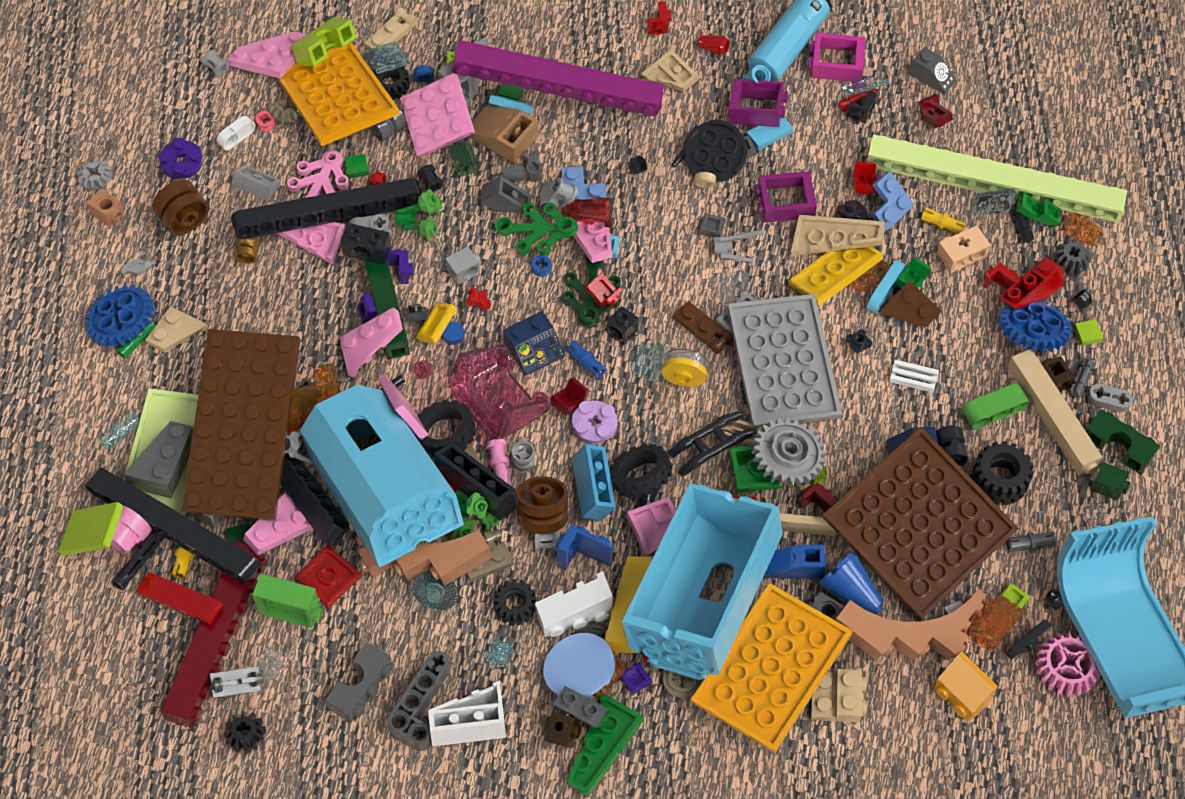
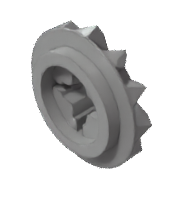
M95 159V161L89 162L87 160L85 165H80V170L77 172L78 182L86 189H100L110 182L112 177L111 168L105 161L100 162ZM90 172H98V175H90Z

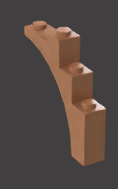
M346 518V520L349 523V528L351 532L354 531V528L352 527L351 523ZM476 530L461 538L446 542L418 543L415 550L379 568L360 537H355L361 547L358 550L361 556L358 562L363 571H369L373 578L394 566L399 576L405 575L408 582L430 570L435 580L441 579L445 586L493 558L490 547L480 531Z
M978 589L955 611L937 619L921 622H902L883 618L866 611L850 600L843 606L834 620L852 630L853 634L849 640L874 660L879 659L882 655L887 657L894 647L910 660H914L917 656L923 657L930 647L945 659L950 660L953 656L957 657L967 647L964 642L968 636L964 632L972 623L969 621L972 614L976 616L983 608L982 600L986 594Z

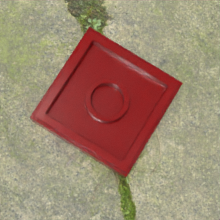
M327 545L294 578L301 585L316 588L320 602L329 609L362 577V574Z

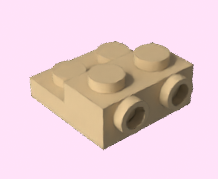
M837 669V672H828L811 697V720L860 723L862 715H866L867 701L862 700V692H866L867 678L862 677V670Z

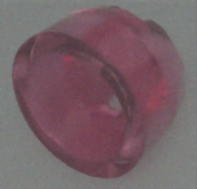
M427 360L415 363L413 370L416 377L419 379L429 377L433 373V365Z

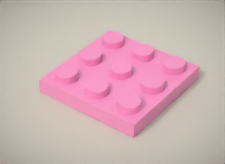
M455 73L400 98L418 157L426 156L475 133L460 81Z

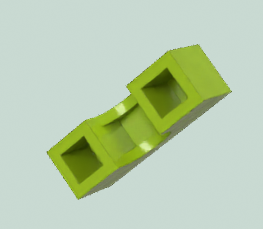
M333 17L292 44L291 47L297 64L315 67L328 58L326 49L331 47L343 48L357 37L351 19Z

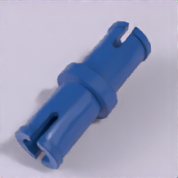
M576 340L571 341L569 344L573 348L567 346L566 352L578 361L579 366L590 371L595 378H601L603 374L599 371L605 373L607 368L594 358V354L591 351H586Z

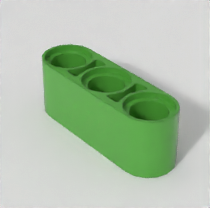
M1015 383L971 400L961 410L972 429H978L1025 410L1030 405V401L1020 385Z

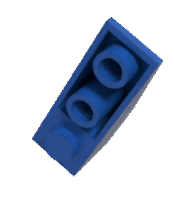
M797 545L775 550L763 578H823L825 570L824 545Z

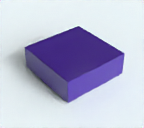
M370 293L362 295L357 307L363 324L373 319L377 312Z
M639 662L619 674L620 680L632 696L652 684V679Z

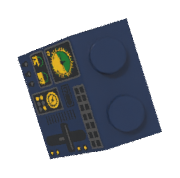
M543 311L503 330L504 344L526 376L565 357L555 329Z

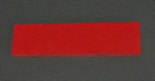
M148 572L136 590L142 597L209 625L212 624L223 606L221 601L151 572Z

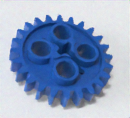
M124 284L122 289L115 286L113 292L107 289V295L100 294L99 301L93 300L95 306L88 307L90 314L85 315L87 321L84 322V325L87 327L85 329L92 341H96L99 346L103 344L105 348H108L111 344L113 348H116L117 344L120 343L123 347L125 341L128 340L130 343H133L134 336L140 338L139 332L147 331L145 325L152 324L149 318L155 317L152 311L156 308L148 292L143 290L141 286L136 288L132 284L128 288Z
M1037 301L1016 310L1005 304L1004 309H1001L998 324H1000L999 329L1003 330L1002 335L1009 336L1008 341L1015 340V346L1022 344L1024 345V350L1031 347L1033 352L1036 349H1040L1042 353L1045 352V349L1053 352L1054 348L1060 350L1061 346H1065L1066 342L1069 341L1072 327L1070 326L1071 321L1066 320L1067 315H1060L1062 310H1054V305L1047 306L1046 301L1042 303Z

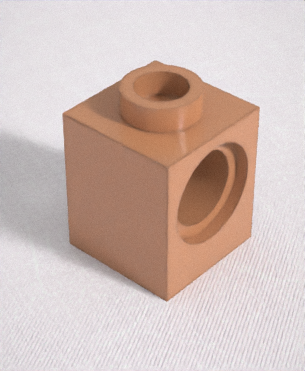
M102 188L87 202L90 214L109 227L114 222H118L124 214L121 201Z

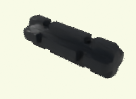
M1015 204L1011 211L1013 216H1015L1014 219L1018 231L1021 233V240L1023 243H1030L1034 240V234L1030 231L1031 226L1028 217L1018 212L1017 204Z

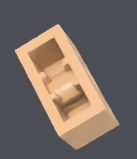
M978 226L970 229L965 228L959 234L952 237L947 236L943 238L939 243L937 255L949 272L952 273L987 257L991 245Z

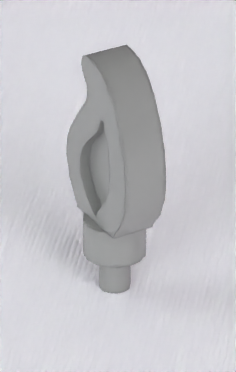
M132 260L122 267V276L127 274L142 275L147 269L152 268L151 265L156 264V261Z

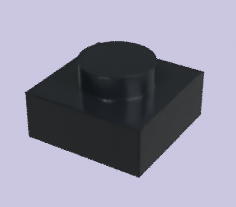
M412 304L404 309L405 322L428 320L426 306L422 307L421 304Z

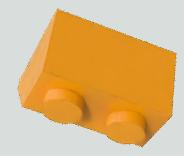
M961 652L937 679L935 688L941 699L948 700L954 706V711L961 718L965 717L970 722L990 704L997 685Z

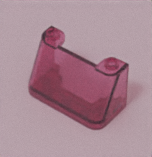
M503 345L458 353L449 382L453 396L460 404L464 403L467 409H470L474 421L494 441L504 439L547 413L552 402L541 391L534 393L531 397L511 375L510 370L513 358Z

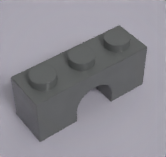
M365 642L353 660L354 669L364 676L362 681L353 686L338 681L325 699L327 709L351 723L355 717L359 718L366 707L364 704L369 697L373 698L379 689L378 684L382 678L386 679L393 668L391 656L368 642Z

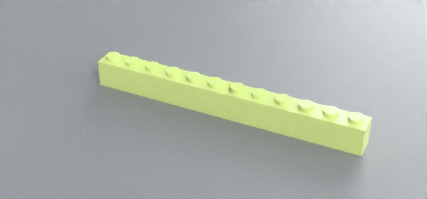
M874 134L867 162L876 163V169L992 195L1015 193L1014 200H1017L1018 195L1025 192L1039 203L1046 198L1063 211L1117 223L1120 222L1127 195V190L1117 187L1104 186L1095 182H1086L1076 178L1059 176L1054 173L1037 171L1032 168L1018 167L1008 163H1000L990 159H982L968 154L955 153L949 150L937 149L927 145L914 144L905 140H896Z

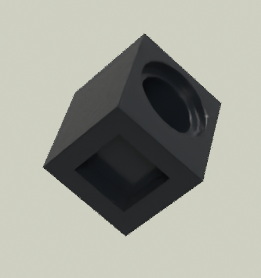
M620 306L607 320V334L625 346L638 332L639 318Z

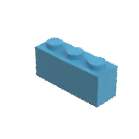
M585 444L572 457L581 517L602 521L616 508L606 449L602 446Z

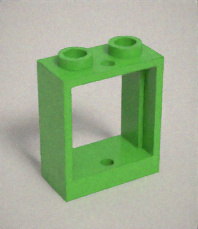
M260 574L253 592L258 614L313 628L315 621L318 622L322 615V608L319 604L320 598L317 596L316 588Z

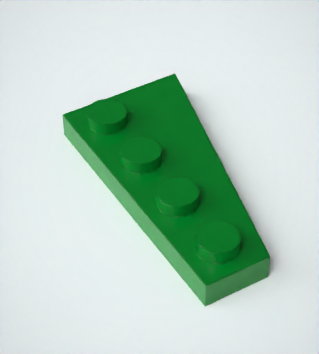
M604 693L601 697L600 705L608 708L602 718L603 722L599 728L590 727L589 732L586 733L581 752L578 753L567 779L568 786L586 797L590 796L644 721V717Z

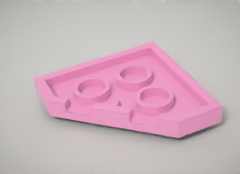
M290 32L237 47L227 58V61L231 67L282 78L296 62L291 45L307 34Z

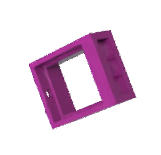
M734 79L728 107L729 123L780 127L781 118H785L786 107L783 105L788 102V91H785L784 82L760 80L754 82L753 80ZM743 98L777 100L775 109L743 108L741 105Z
M810 171L759 176L758 184H755V196L760 197L758 213L763 215L764 223L798 220L799 215H816L817 204ZM801 187L802 204L770 206L767 189Z

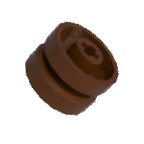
M184 179L166 185L158 192L152 203L153 211L163 221L168 231L178 236L187 234L199 227L209 213V204L199 194L195 186L189 180Z
M547 476L530 478L521 483L517 488V520L520 526L528 532L536 534H549L563 528L568 521V489L565 484L556 478Z

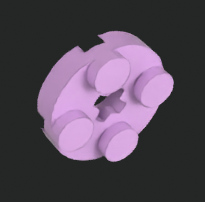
M583 401L573 414L572 429L579 436V439L587 444L597 445L604 443L605 440L611 439L617 430L615 409L604 402ZM593 419H598V421L601 422V424H597L596 427H593L592 423L589 421Z

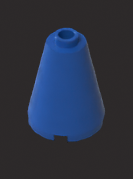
M854 552L845 557L819 582L822 588L845 604L851 600L861 608L876 615L883 609L881 606L883 603L881 596Z

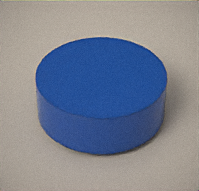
M426 65L418 66L413 70V78L420 83L430 82L434 79V69Z
M449 322L442 333L443 340L450 345L461 343L465 336L464 328L458 322Z

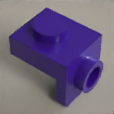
M395 249L390 251L387 258L388 265L399 266L400 284H409V276H413V263H409L408 250Z

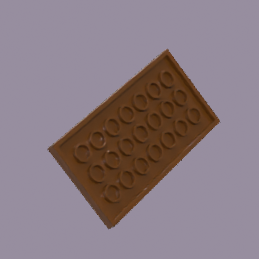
M208 329L182 512L276 521L300 346L299 336Z

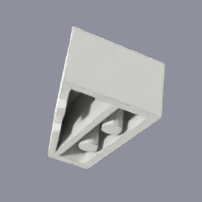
M500 680L482 691H479V689L471 692L472 695L460 700L456 698L428 710L432 746L506 738Z

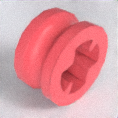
M262 111L257 114L256 123L258 129L268 132L275 127V118L270 115L269 111ZM264 119H269L267 123H262V121L264 122Z

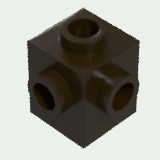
M561 709L559 714L551 712V716L546 718L544 724V731H546L544 741L573 749L574 741L579 738L581 733L580 720Z

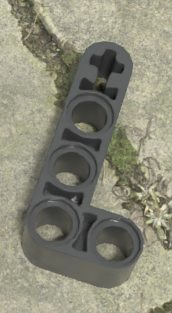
M435 651L429 655L388 717L390 734L417 751L426 750L432 742L429 726L419 719L450 673L449 657L445 652ZM424 682H429L432 684L428 688L420 687V685ZM410 702L418 703V706L415 708L407 707ZM398 721L405 723L401 728L394 727V724ZM419 733H423L426 735V737L422 740H416L414 738V736Z

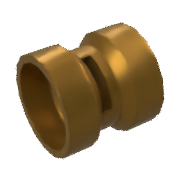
M257 237L249 239L237 238L238 248L235 251V259L240 263H254L257 259L256 249L259 247V239Z

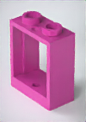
M816 32L815 41L811 40L809 52L813 53V57H809L808 69L812 70L811 78L861 82L866 37ZM820 48L855 51L854 65L819 62Z

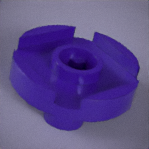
M184 138L175 139L174 142L165 146L159 154L162 171L173 179H178V177L190 178L197 174L202 167L203 158L200 148L195 143L186 141ZM184 157L186 161L177 162V158Z

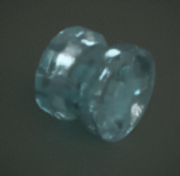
M492 640L490 644L491 650L486 653L485 660L493 666L504 669L508 665L507 659L513 654L514 648L504 641Z

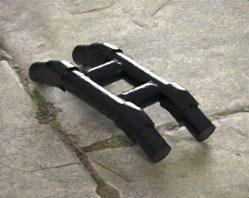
M739 411L720 416L714 422L681 439L668 451L675 458L693 444L696 446L700 453L680 468L685 476L704 464L705 461L729 447L735 446L754 436L753 430L750 428L733 433L729 437L721 429L732 422L741 420L742 416ZM714 433L720 443L708 449L702 439Z

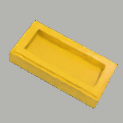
M436 303L428 316V320L425 321L416 336L418 341L436 344L456 312L455 306L453 304Z

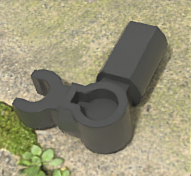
M535 149L534 156H529L527 150H524L523 159L526 167H523V165L501 167L502 177L510 182L524 181L526 178L531 182L539 181L542 178L539 150Z

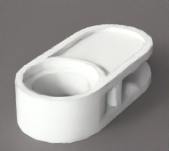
M248 116L240 117L220 132L217 137V143L224 150H230L254 131L255 122Z

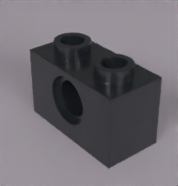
M347 223L340 240L343 255L385 265L392 248L390 232Z

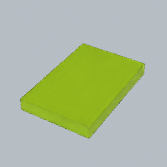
M115 502L72 511L58 553L67 556L110 548L123 505Z

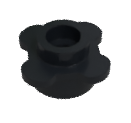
M859 329L853 335L848 334L846 337V341L850 343L851 349L856 353L870 348L873 343L872 340L868 339L866 331L863 329Z
M1052 588L1045 597L1047 603L1044 608L1052 607L1057 610L1063 604L1059 588L1057 590Z

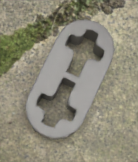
M1104 384L1093 385L1088 394V399L1093 405L1116 412H1126L1133 402L1132 395L1128 391ZM1097 392H1101V398H1097ZM1119 398L1124 399V404L1119 403Z

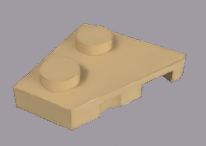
M672 49L641 73L642 78L645 80L663 84L666 87L682 92L699 80V75Z
M170 306L146 338V343L166 353L175 348L176 345L188 341L190 336L200 330L201 332L205 331L207 325Z

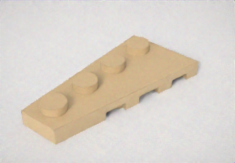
M799 215L791 254L792 256L882 245L886 227L885 222Z

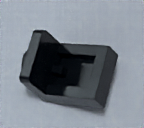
M849 200L837 206L838 214L842 218L869 220L868 210L857 200Z

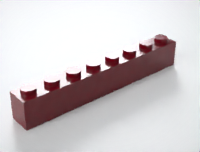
M240 542L235 543V546L256 558L261 566L247 584H242L222 572L212 598L221 601L223 606L211 625L200 621L161 709L164 720L192 728L194 721H199L202 714L201 705L204 699L207 700L212 690L209 674L217 673L221 670V659L223 656H227L230 650L229 641L232 635H236L240 625L238 620L241 614H245L249 605L248 598L250 593H253L255 590L259 572L263 573L267 560L264 553L257 556L248 545Z

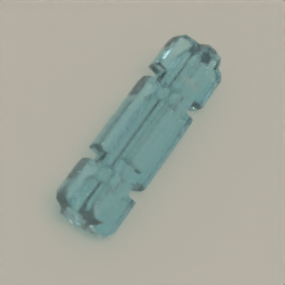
M134 413L129 414L125 418L126 421L122 420L109 431V435L106 434L100 439L103 447L106 449L113 447L115 441L119 442L132 431V427L135 428L139 425V417Z

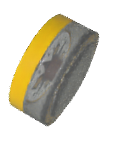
M673 349L665 354L662 375L673 384L698 387L706 382L709 361L699 352L689 349Z

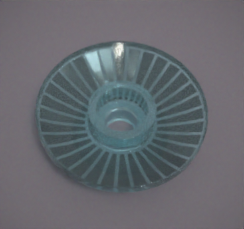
M431 572L421 573L412 584V592L415 598L429 609L438 611L448 610L458 600L459 593L454 582L452 581L444 586L441 579L436 581Z

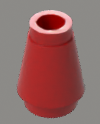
M700 35L698 47L719 56L728 53L730 39L723 35Z

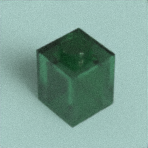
M470 141L459 142L449 146L450 159L457 178L478 173L477 159Z

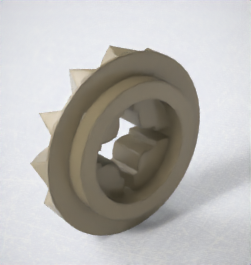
M274 99V102L269 105L270 115L277 120L290 122L301 118V114L291 99Z
M665 670L663 684L665 690L672 697L676 696L681 699L686 697L692 698L702 683V679L697 680L685 676V680H689V682H685V686L681 688L680 683L675 681L679 680L681 674Z

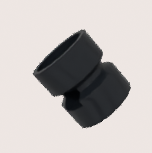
M946 426L936 430L938 445L959 466L965 464L968 461V454L964 445L965 439L962 428L959 426Z

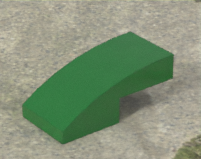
M1025 192L1018 195V212L1043 224L1059 226L1061 224V209L1045 198L1039 203Z

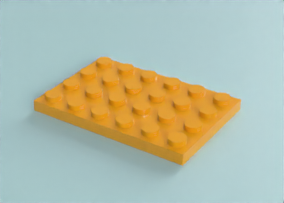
M352 42L343 48L333 47L326 50L328 58L315 67L300 65L296 62L282 78H277L321 146L350 136L353 133L400 114L397 105Z
M769 583L743 621L720 673L715 676L711 674L706 676L692 697L691 703L775 753L852 636L853 631Z

